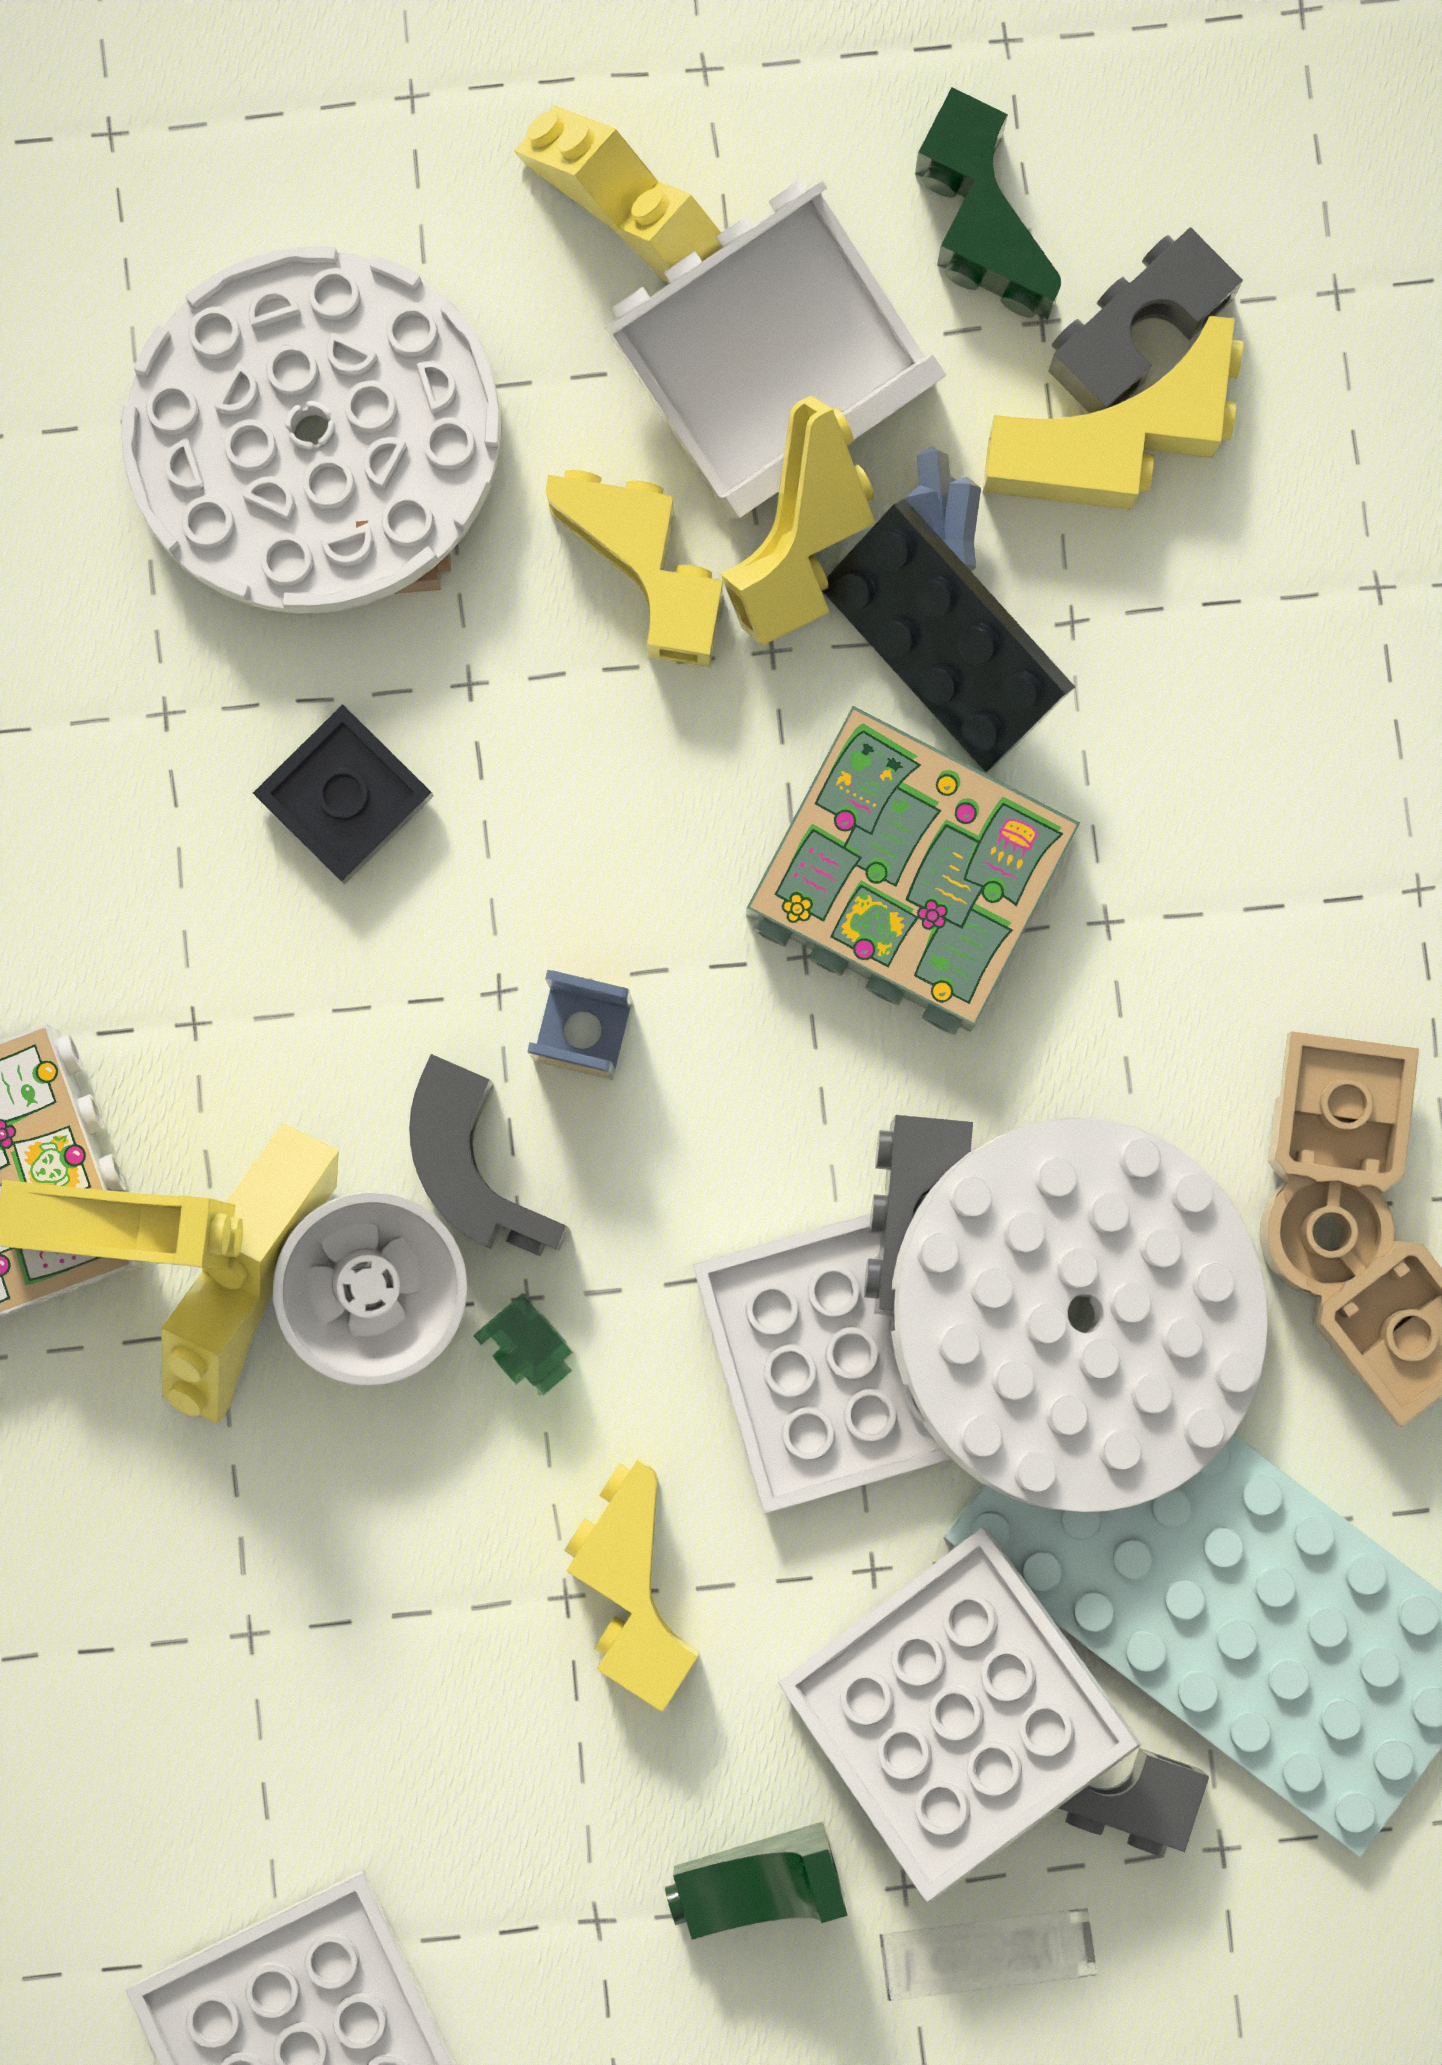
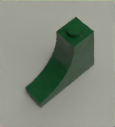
M823 1821L675 1865L673 1870L675 1884L665 1887L674 1924L676 1926L687 1922L691 1940L725 1930L780 1919L813 1918L821 1923L848 1916L840 1878Z

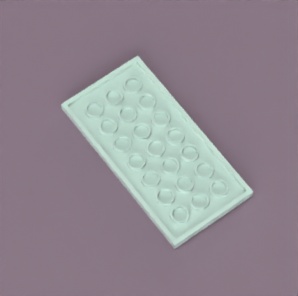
M1234 1434L1205 1467L1183 1484L1153 1500L1122 1509L1099 1512L1050 1510L1017 1501L982 1484L943 1536L957 1547L980 1528H987L1057 1625L1359 1857L1363 1855L1442 1747V1592Z

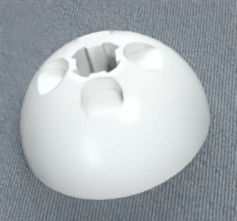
M360 1192L338 1197L319 1206L308 1214L295 1227L284 1243L278 1256L273 1278V1303L277 1321L286 1341L294 1352L319 1373L340 1382L362 1386L383 1385L402 1380L421 1371L433 1362L444 1351L455 1335L463 1317L467 1298V1275L463 1257L455 1239L445 1225L419 1204L400 1196L381 1192ZM368 1261H370V1267H363L355 1272L351 1269L352 1267L355 1269L360 1265L368 1264ZM347 1284H349L350 1291L354 1297L353 1299H350L351 1295L348 1291Z

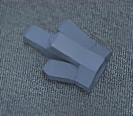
M933 446L928 447L916 455L919 486L906 497V500L972 572L976 568L974 540L981 487L968 477L958 480L951 477L948 454Z

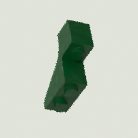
M951 87L918 151L915 174L923 177L922 182L933 192L948 198H954L956 194L965 198L940 246L937 266L945 269L944 273L947 278L963 288L977 290L980 286L1000 296L1001 303L1018 315L1032 318L1037 314L1048 320L1060 291L1061 277L1001 192L994 174L993 157L1003 137L1008 114Z

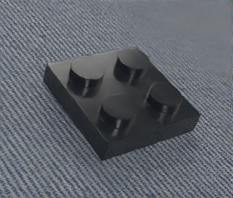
M343 704L253 792L254 796L344 885L434 797L433 793Z

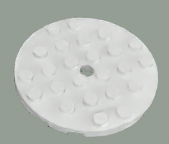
M302 246L279 249L250 257L210 276L185 295L187 302L171 316L163 327L159 324L156 326L135 363L133 369L136 374L129 393L127 406L123 405L121 426L123 461L128 483L135 501L152 532L166 551L186 571L205 585L245 604L288 613H325L366 605L394 594L414 583L433 569L454 549L479 514L491 488L497 468L501 442V416L495 382L483 347L470 324L450 300L446 301L439 293L422 282L418 274L398 263L377 255H373L371 259L355 254L337 252L336 247ZM316 415L328 421L327 431L318 440V444L313 445L312 442L301 441L295 437L297 424L307 416ZM368 520L367 524L356 528V521Z
M1063 1118L1038 1122L1008 1131L966 1154L931 1188L917 1209L905 1233L897 1256L892 1280V1290H895V1331H891L895 1358L903 1385H908L916 1405L925 1419L923 1424L943 1451L962 1469L984 1485L1017 1501L1045 1509L1073 1512L1111 1511L1153 1500L1177 1488L1205 1467L1229 1441L1251 1403L1262 1372L1268 1330L1267 1295L1256 1248L1244 1221L1218 1183L1188 1155L1158 1136L1114 1121L1093 1118ZM1077 1296L1089 1297V1302L1092 1304L1095 1312L1094 1322L1096 1325L1084 1333L1074 1329L1068 1319L1067 1310L1069 1304Z

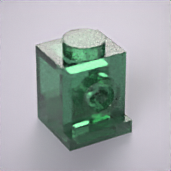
M524 1293L519 1295L473 1335L482 1346H486L490 1341L494 1340L500 1349L492 1357L516 1385L526 1377L532 1386H535L543 1396L573 1371L565 1361L576 1352Z

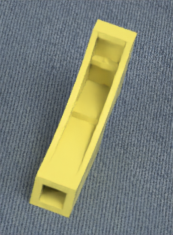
M1209 316L1200 336L1191 349L1169 373L1140 394L1113 407L1068 418L1033 419L994 415L989 431L982 492L1131 510L1139 491L1149 492L1151 485L1154 454L1143 453V450L1213 458L1221 443V439H1231L1235 423L1236 402L1226 401L1228 378H1238L1243 352V341L1233 340L1235 319Z
M282 1124L226 1201L236 1205L234 1217L242 1218L243 1238L239 1256L237 1258H229L228 1271L202 1268L198 1278L161 1328L162 1397L168 1399L170 1404L181 1413L193 1417L200 1415L219 1424L230 1408L248 1349L273 1294V1278L278 1256L295 1227L308 1214L325 1204L337 1188L338 1149Z
M2 1180L0 1194L1 1247L228 1271L229 1258H237L241 1250L243 1220L242 1218L234 1217L235 1204L204 1197L118 1192Z

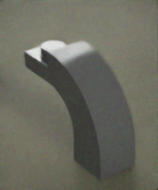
M430 1054L414 1093L410 1112L409 1133L416 1172L433 1205L458 1231L491 1249L500 1227L503 1226L510 1229L505 1242L540 1257L545 1246L559 1251L569 1227L499 1196L485 1182L477 1167L473 1147L475 1128L494 1083L484 1076Z

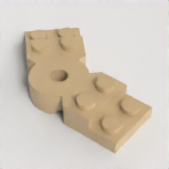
M1291 1031L1287 1033L1280 1096L1275 1099L1268 1163L1284 1183L1272 1194L1261 1217L1259 1234L1262 1252L1268 1266L1284 1284L1299 1293L1316 1297L1313 1325L1351 1374L1357 1375L1394 1424L1397 1427H1402L1442 1396V1268L1424 1244L1394 1241L1393 1217L1386 1200L1381 1194L1403 1178L1405 1174L1419 1048ZM1323 1214L1334 1217L1342 1228V1240L1333 1251L1321 1248L1313 1237L1314 1223Z

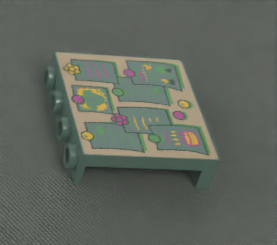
M852 706L746 908V916L756 921L752 930L767 940L786 947L789 939H792L811 949L812 952L808 959L823 969L842 976L845 969L848 968L869 979L865 989L877 997L895 1005H899L904 997L925 1008L922 1018L933 1026L953 1035H956L959 1027L971 1032L980 1018L1080 822Z

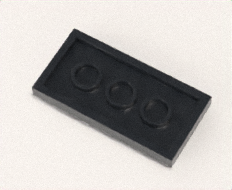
M905 498L893 504L826 577L828 588L822 592L985 773L1005 758L1076 688Z

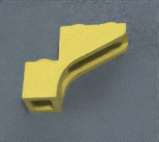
M554 105L550 111L541 114L530 124L526 138L514 150L523 163L533 172L615 231L638 253L661 280L670 283L664 272L694 251L704 261L723 248L716 236L721 234V231L694 197L689 193L659 182L616 128Z
M812 395L797 402L789 414L777 511L769 535L762 545L746 560L720 574L742 629L762 646L829 613L821 592L828 588V581L819 561L813 554L876 524L868 502L874 500L873 488L864 470L859 465L854 466L847 445L853 443L850 426L838 408L832 409Z
M566 470L564 477L548 474L546 496L552 516L631 578L644 594L650 610V627L647 639L648 657L710 667L723 596V580L712 579V572L710 570L693 565H676L674 572L664 570L674 516L673 496L663 494L664 489L661 486L645 481H627L625 488L601 484L602 478L600 476L581 470Z
M638 1458L631 1470L619 1463L599 1495L609 1502L596 1525L584 1518L564 1551L574 1557L566 1570L567 1572L631 1613L626 1622L614 1616L600 1637L594 1649L604 1656L596 1670L663 1712L696 1661L699 1651L673 1633L661 1618L654 1604L651 1591L658 1477L650 1465Z

